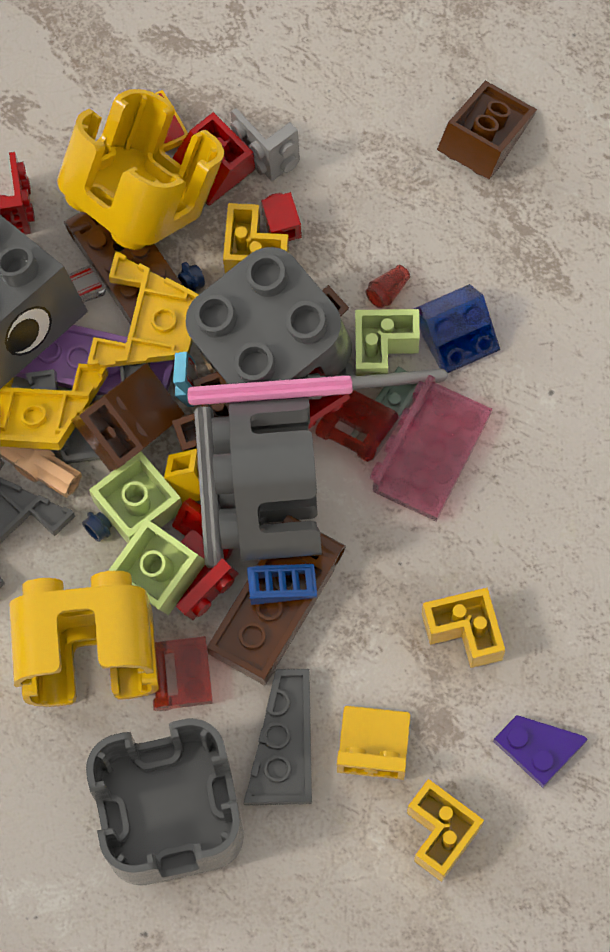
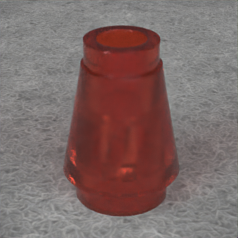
M397 265L395 268L370 281L365 291L368 300L377 308L390 306L410 279L409 271L404 266Z

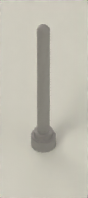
M444 369L354 376L351 378L353 389L441 382L447 379L448 373ZM318 373L307 374L302 379L320 378L325 376H320ZM322 396L309 397V400L321 399Z

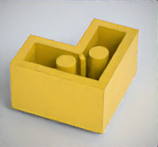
M228 203L223 253L225 274L252 252L261 248L275 247L289 253L288 234L260 233L259 205Z
M488 587L423 603L421 614L430 645L462 637L470 668L503 660L505 647Z
M429 779L407 808L409 816L432 832L415 854L414 862L442 882L484 823V819Z

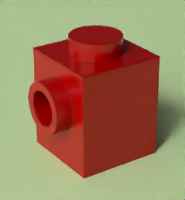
M291 192L285 194L274 193L261 200L262 215L268 233L288 234V242L302 238L301 222Z

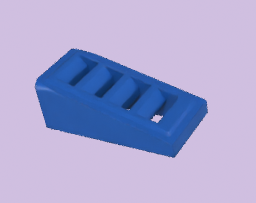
M314 564L247 567L251 605L318 598ZM299 574H305L307 586L305 590H300ZM292 575L293 590H287L285 576ZM272 577H279L280 590L273 591ZM265 578L266 591H260L259 579Z

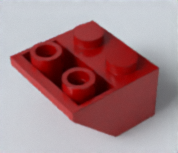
M214 112L188 132L172 158L181 165L191 137L202 130H207L219 140L224 149V156L206 200L208 206L212 205L255 170L254 152Z

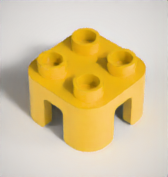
M142 89L126 90L115 97L103 133L97 141H95L102 117L91 109H87L78 115L57 178L58 187L72 208L90 215L111 232L113 239L119 245L134 250L141 249L146 245L155 244L200 217L224 156V149L221 143L207 130H202L191 137L181 165L168 156L163 150V143L175 113L174 106L162 96Z
M105 571L94 574L90 578L91 587L64 590L63 581L56 578H37L22 584L23 595L11 600L9 607L14 686L22 687V697L25 703L43 707L72 705L77 698L74 652L79 647L97 645L100 666L103 669L110 668L111 690L115 698L119 700L133 699L158 691L152 607L146 590L132 585L130 573L125 571Z

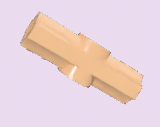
M0 447V457L13 464L20 474L33 482L40 481L66 498L73 494L79 486L80 479L82 478L81 472L55 457V454L49 449Z

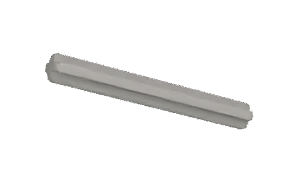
M199 407L195 409L194 413L205 565L213 568L222 558L224 559L219 526L220 500L219 495H216L213 472V454L215 453L212 417H214V414L210 407Z

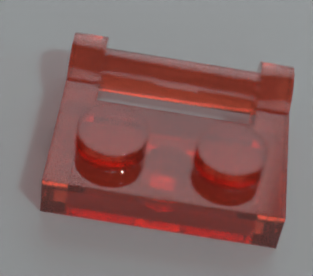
M353 390L349 394L350 399L343 403L341 409L323 416L316 427L315 434L324 440L330 439L357 453L358 458L369 462L374 458L377 447L397 422L399 416L395 410ZM340 421L366 434L367 437L362 442L335 428V425Z
M206 636L155 642L159 689L155 692V698L152 700L153 710L168 711L173 708L213 704ZM174 653L178 695L172 696L168 694L165 655Z

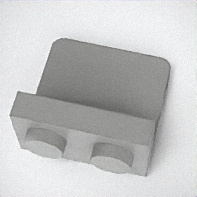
M237 108L230 112L232 122L230 127L254 152L255 170L260 175L265 174L273 181L282 173H288L297 166L300 161L298 130L291 122L265 139Z

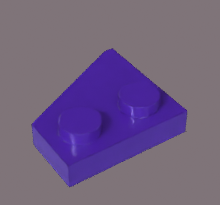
M516 715L494 738L493 742L543 788L588 739L583 735Z

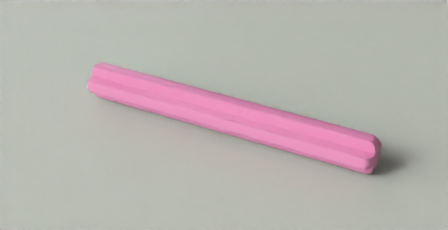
M351 376L196 386L189 387L187 395L190 405L344 395L352 393L353 383Z

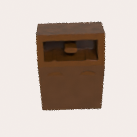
M145 363L71 419V421L111 472L120 468L173 425V420L181 418L185 413L149 365Z

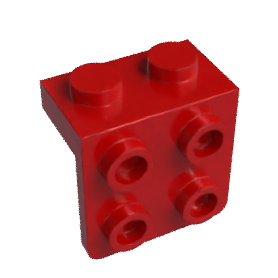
M190 531L180 542L205 560L203 537L196 531ZM223 558L213 568L204 565L176 607L185 616L194 621L196 617H200L208 611L212 605L211 602L220 593H224L233 585L234 578L239 573Z

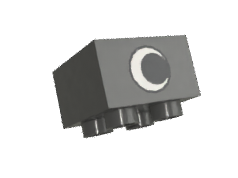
M0 215L1 389L81 319L88 310L65 267Z

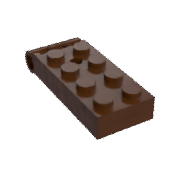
M80 212L64 221L69 235L77 244L130 325L140 288L110 283L109 274L117 249L123 248L124 250L120 251V253L124 254L128 260L138 265L141 263L164 279L167 277L182 285L155 244L146 245L136 250L125 248L113 239L109 230L84 212Z
M287 515L282 523L301 521L291 515ZM320 532L322 555L260 560L256 566L314 564L317 597H319L333 574L334 568L339 563L346 545ZM299 574L300 590L307 589L305 574ZM292 575L285 576L286 581L292 583L287 590H293ZM272 577L273 591L280 590L279 577ZM265 578L259 579L260 591H266ZM247 580L207 646L208 654L265 686L318 598L251 605L249 583Z

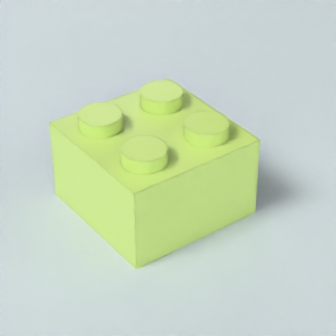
M141 451L89 489L93 503L108 518L127 543H129L146 518L161 528L177 516L182 505L181 497Z
M146 518L108 571H125L130 573L132 585L144 588L150 604L169 615L204 567L205 560Z

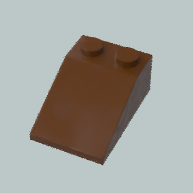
M485 80L449 120L437 150L445 154L449 159L459 162L473 170L476 174L490 180L505 161L534 117L537 109Z

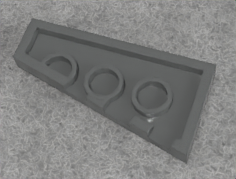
M276 669L244 805L312 804L309 669Z

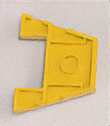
M115 252L109 274L110 283L137 287L140 290L127 342L122 343L93 337L87 361L88 368L98 369L175 360V353L188 352L190 354L193 340L186 329V313L191 302L199 294L167 277L164 279L151 272L150 268L141 263L138 265L128 260L124 254Z
M78 363L71 391L12 388L13 377L0 389V447L61 450L76 427L71 419L90 405L108 376L107 367L90 369L87 364Z

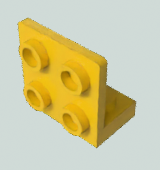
M345 706L343 710L340 747L337 756V773L404 780L410 713Z

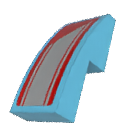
M188 352L175 353L173 383L176 385L175 397L187 407H194V405H190L188 402L187 392L189 387H195L192 380L197 379V365Z

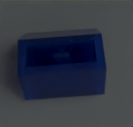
M471 284L414 308L419 309V327L427 346L439 368L446 370L447 373L501 350L484 295Z

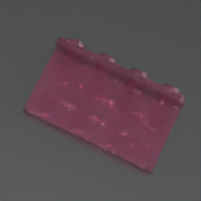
M428 375L425 382L419 381L412 396L416 400L411 409L407 407L404 409L398 422L401 428L397 436L392 434L388 439L384 449L387 455L383 463L378 461L375 464L370 479L373 480L374 493L437 522L492 414V408L435 383V377Z

